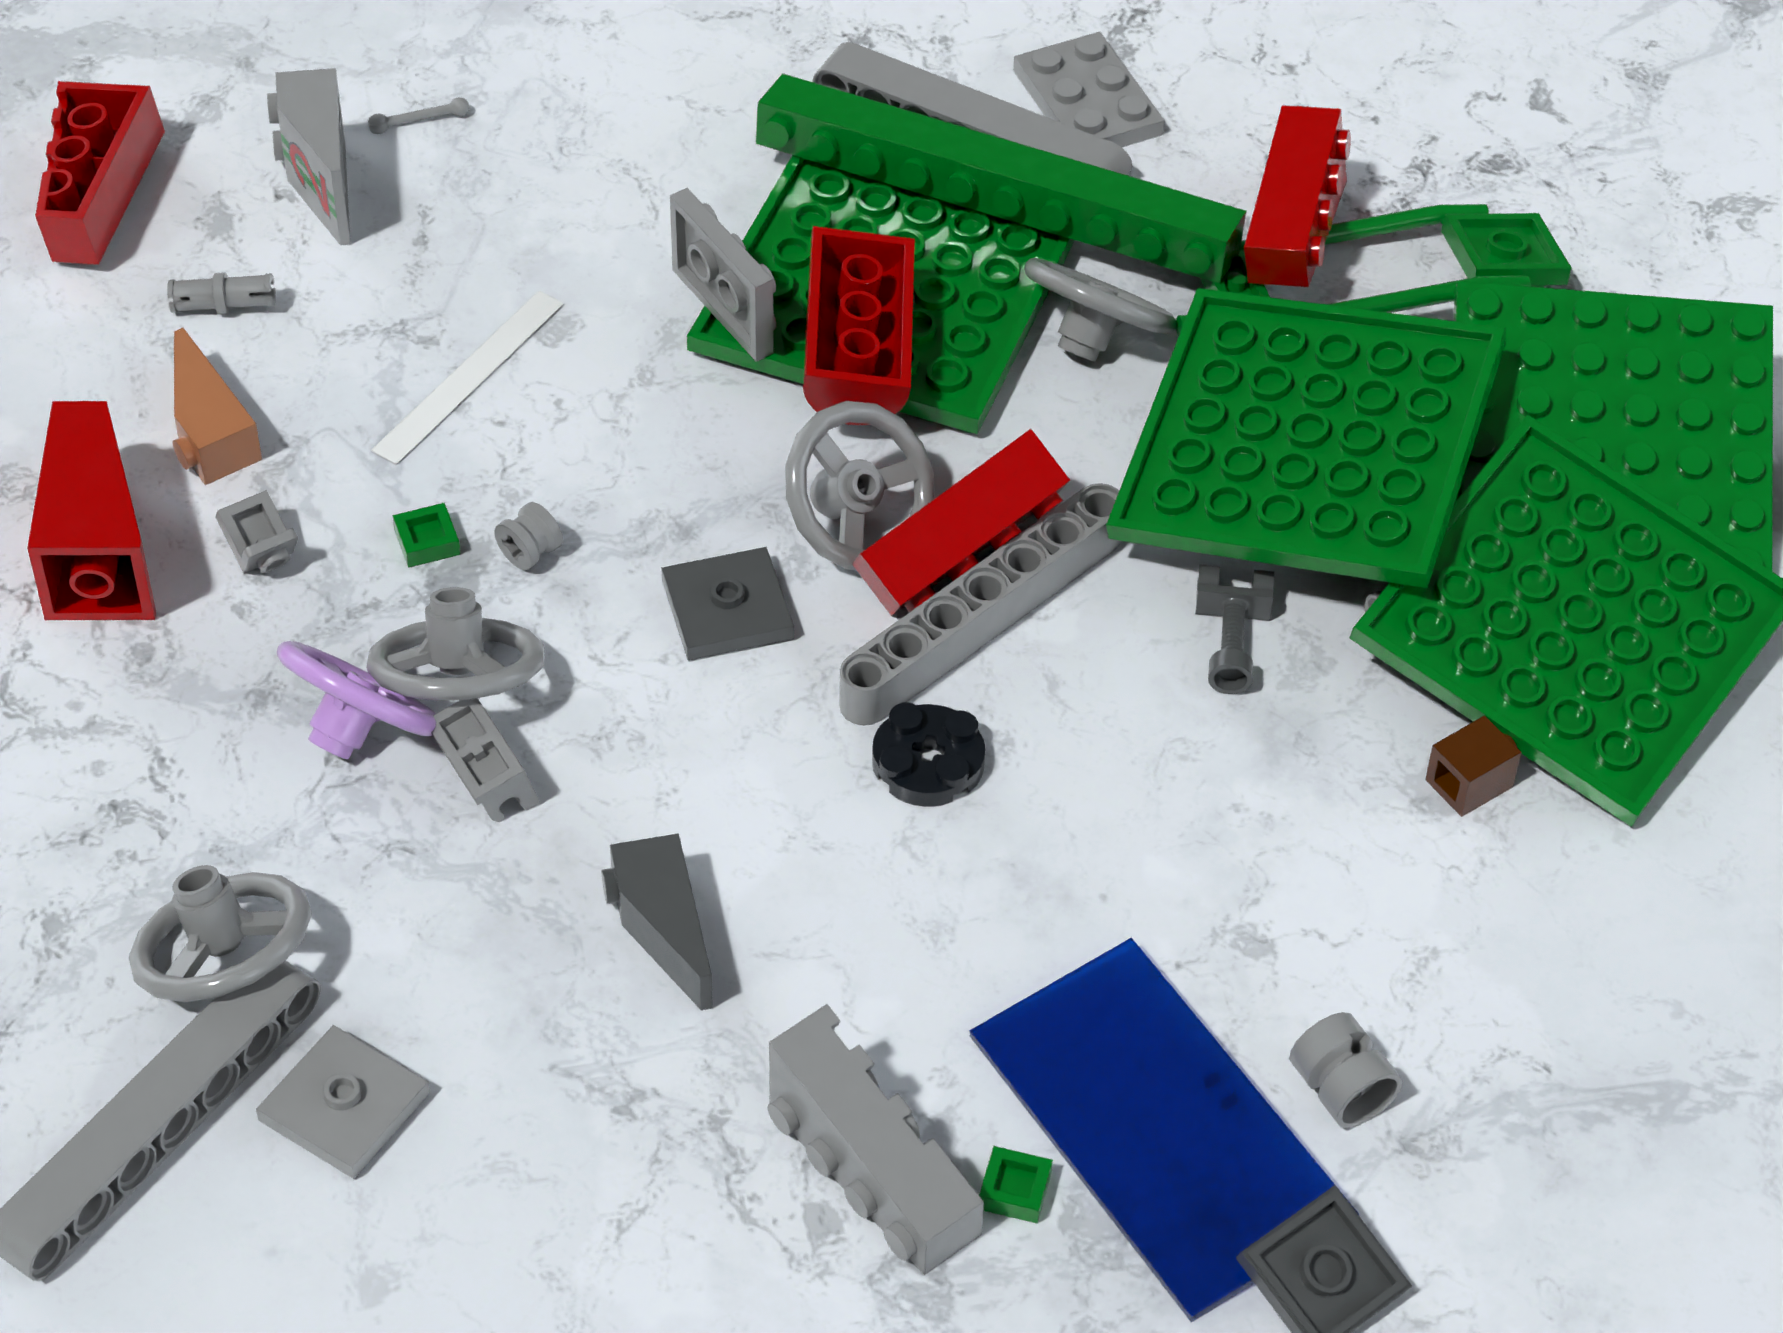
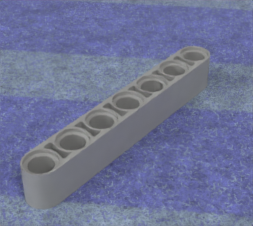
M841 43L813 76V83L1124 175H1129L1132 170V160L1128 153L1121 146L855 43Z
M1102 483L1091 484L1081 489L849 655L842 662L840 668L839 707L845 719L853 724L863 726L873 725L889 715L894 706L912 699L1115 551L1121 541L1108 538L1106 524L1119 490L1111 485Z
M285 961L255 983L221 997H215L0 1208V1257L33 1281H40L53 1273L308 1017L320 995L321 986L319 982L288 961Z

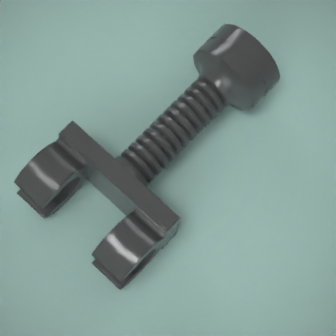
M1199 565L1195 614L1223 616L1221 650L1215 652L1209 660L1208 682L1213 689L1224 694L1242 693L1249 689L1253 682V659L1243 651L1244 619L1270 621L1274 596V571L1254 570L1251 588L1219 585L1220 566Z

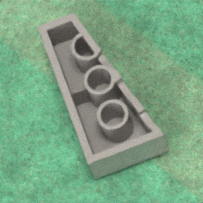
M826 1004L769 1042L770 1104L767 1107L768 1113L773 1123L783 1134L790 1135L792 1133L806 1148L810 1162L821 1175H831L842 1186L845 1196L854 1211L863 1218L870 1216L884 1231L885 1240L894 1254L904 1261L910 1259L925 1275L982 1234L984 1201L934 1138L929 1139L925 1143L921 1142L919 1139V1127L912 1115L913 1111L898 1093L887 1099L870 1070L875 1063L860 1044L851 1050L846 1047L835 1033V1027L839 1025L841 1020L830 1006Z

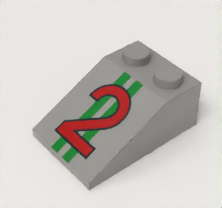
M336 68L276 72V93L267 94L270 124L279 123L280 130L273 131L275 161L285 160L288 182L340 245H350L346 147Z

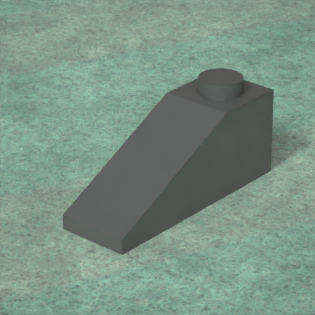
M679 833L611 844V868L601 870L606 903H617L622 926L700 1010L712 1009V974Z

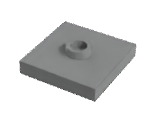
M332 1025L256 1108L258 1121L355 1179L430 1094L429 1081L337 1026Z

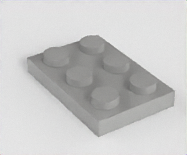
M1100 31L1014 56L1013 71L1045 117L1103 138L1121 147L1163 135L1165 120Z
M688 188L670 195L672 270L756 362L772 355L773 330L776 329V319L773 314V293L776 291V283L771 271L766 265H759L746 251L740 237L735 233L730 234L718 221L711 206L707 203L702 204Z

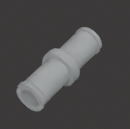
M226 272L214 273L213 278L169 280L167 296L168 298H173V301L169 302V308L172 313L216 309L218 314L229 313L230 308L275 306L276 290L271 288V285L275 283L272 273L228 277Z

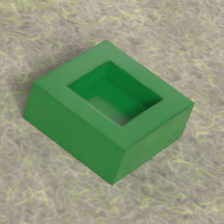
M445 502L392 515L394 531L408 568L461 555L459 539Z
M993 1146L979 1193L980 1198L984 1201L983 1211L1038 1224L1052 1174L1053 1160Z

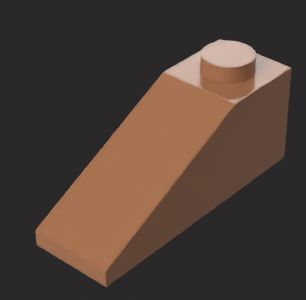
M181 328L174 331V418L178 439L173 440V448L183 468L186 470L193 468L202 482L207 485L262 460L257 425L186 330Z

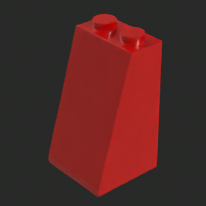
M52 401L27 546L45 620H155L156 609L143 545L107 401Z

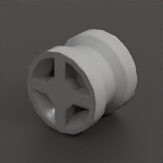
M535 502L527 503L520 508L516 519L504 520L494 530L495 539L502 553L513 565L522 570H529L538 563L540 554L543 552H554L563 543L562 532L554 517L547 509Z

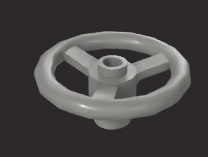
M1031 258L1025 264V273L1030 280L1071 300L1058 330L1062 334L1058 346L1068 352L1091 361H1096L1100 350L1106 351L1115 327L1124 322L1161 334H1171L1176 329V319L1170 312L1132 293L1047 260Z
M843 401L818 411L796 434L785 464L786 500L797 530L818 555L845 569L856 570L852 563L865 550L863 549L865 513L874 510L880 504L885 489L914 481V504L910 516L935 499L934 472L922 441L903 418L875 403ZM848 422L870 424L888 434L903 451L907 460L879 469L866 460L856 459L849 461L827 432ZM812 453L824 469L816 475L810 488L811 502L815 509L826 517L840 519L839 541L832 538L816 519L807 495V466Z
M451 587L437 590L430 595V604L425 608V621L413 623L392 631L375 643L369 650L366 668L368 673L381 687L406 697L433 701L471 700L501 694L527 683L542 669L545 647L526 628L503 620L482 618V607L475 601V593L466 588ZM494 641L512 646L522 653V657L514 664L505 667L484 652V642ZM430 663L440 668V671L444 674L462 675L472 672L476 676L433 678L411 675L403 671Z
M210 865L197 866L185 871L173 883L174 895L172 901L161 907L138 931L128 957L134 982L156 998L181 1002L221 997L255 983L283 964L303 941L312 915L305 891L281 875L251 872L224 876L219 874L218 870ZM252 895L275 898L285 905L286 911L248 912L240 907L237 898ZM181 923L188 937V943L168 971L163 974L155 968L153 957L158 944L176 925ZM276 935L266 947L244 962L214 974L194 977L209 955L218 957L233 952L245 936Z

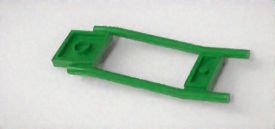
M1439 204L1334 223L1325 241V245L1442 224L1441 232L1467 279L1326 304L1387 313L1453 302L1457 281L1530 287L1567 285L1572 269L1539 213L1489 214L1486 204ZM1242 240L1240 253L1220 284L1201 278L1206 289L1270 297L1264 284L1248 283L1244 251L1246 240ZM1178 315L1176 318V332L1178 336L1187 315Z

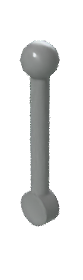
M457 97L452 100L451 104L386 117L384 114H374L368 119L369 129L372 133L381 134L386 132L389 126L451 113L456 116H463L469 111V103L466 99Z

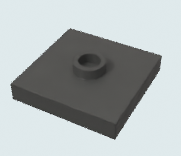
M767 547L661 567L663 586L688 661L794 639V624Z
M1336 1185L1258 1239L1236 1257L1237 1261L1291 1333H1351L1412 1287L1411 1283Z

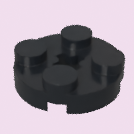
M903 702L891 709L889 718L879 726L875 733L872 745L873 772L878 780L880 775L881 779L889 785L890 794L905 803L923 807H936L953 802L954 794L962 792L967 787L969 793L977 786L983 775L985 743L978 730V721L970 712L964 710L957 711L941 705H915ZM933 749L941 754L934 755L932 761L921 760V753L918 751Z

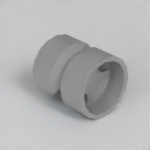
M1346 1012L1332 1014L1307 1029L1291 1049L1289 1060L1311 1089L1320 1087L1318 1098L1337 1124L1343 1128L1359 1126L1381 1113L1401 1090L1402 1079L1381 1051L1372 1050L1373 1042L1352 1014Z

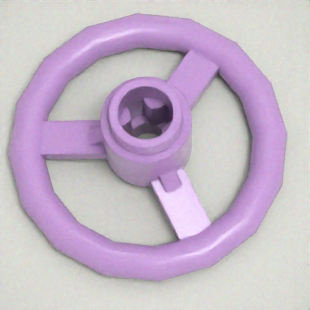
M286 641L278 646L277 657L286 668L325 692L309 723L313 730L308 740L318 747L338 757L349 759L354 748L361 749L373 724L380 720L417 735L433 736L432 731L436 727L433 715L436 713L417 699L406 697L381 687L368 672L314 647L295 641Z

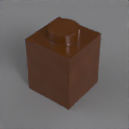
M1484 715L1432 745L1425 780L1463 817L1514 786L1522 752L1517 748L1516 743L1510 736L1503 734Z

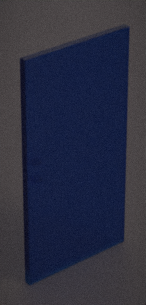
M1132 937L969 1030L970 1038L1190 1322L1195 1321L1255 1284L1236 1257L1247 1247L1335 1185Z

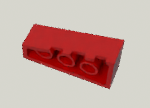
M58 81L56 90L59 99L58 108H53L51 123L54 131L52 141L47 143L46 157L48 166L47 171L42 173L35 217L52 262L99 265L165 130L150 86Z
M1281 106L1244 245L1248 283L1309 287L1316 267L1322 266L1325 241L1331 230L1335 213L1347 183L1345 160H1348L1350 154L1351 132L1350 130L1343 129L1341 109Z
M1029 429L861 552L852 565L891 616L903 607H906L911 612L936 594L932 587L947 576L952 581L956 580L979 563L975 558L977 554L990 545L995 551L1022 532L1018 525L1032 515L1039 520L1062 503L1064 500L1058 493L1068 484L1070 479L1033 430Z

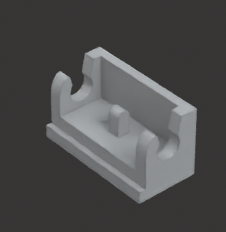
M478 698L459 700L433 715L436 727L432 731V735L476 804L482 803L493 821L501 822L504 820V814L500 806L509 798L515 797L519 805L526 811L540 803L525 770Z

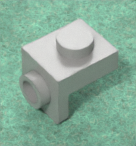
M267 490L217 510L215 518L244 574L257 568L262 573H266L283 566L291 559L289 554L293 553L298 537L293 528L286 529Z

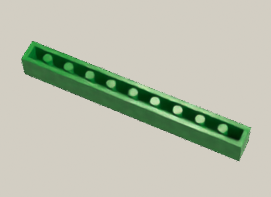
M783 73L758 101L756 144L1219 284L1240 253L1246 210Z

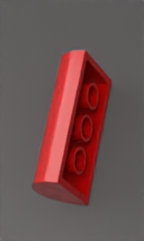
M817 226L812 227L803 391L807 402L816 412L843 401L875 403L896 414L906 404L911 389L915 239ZM846 423L847 425H869L865 423Z

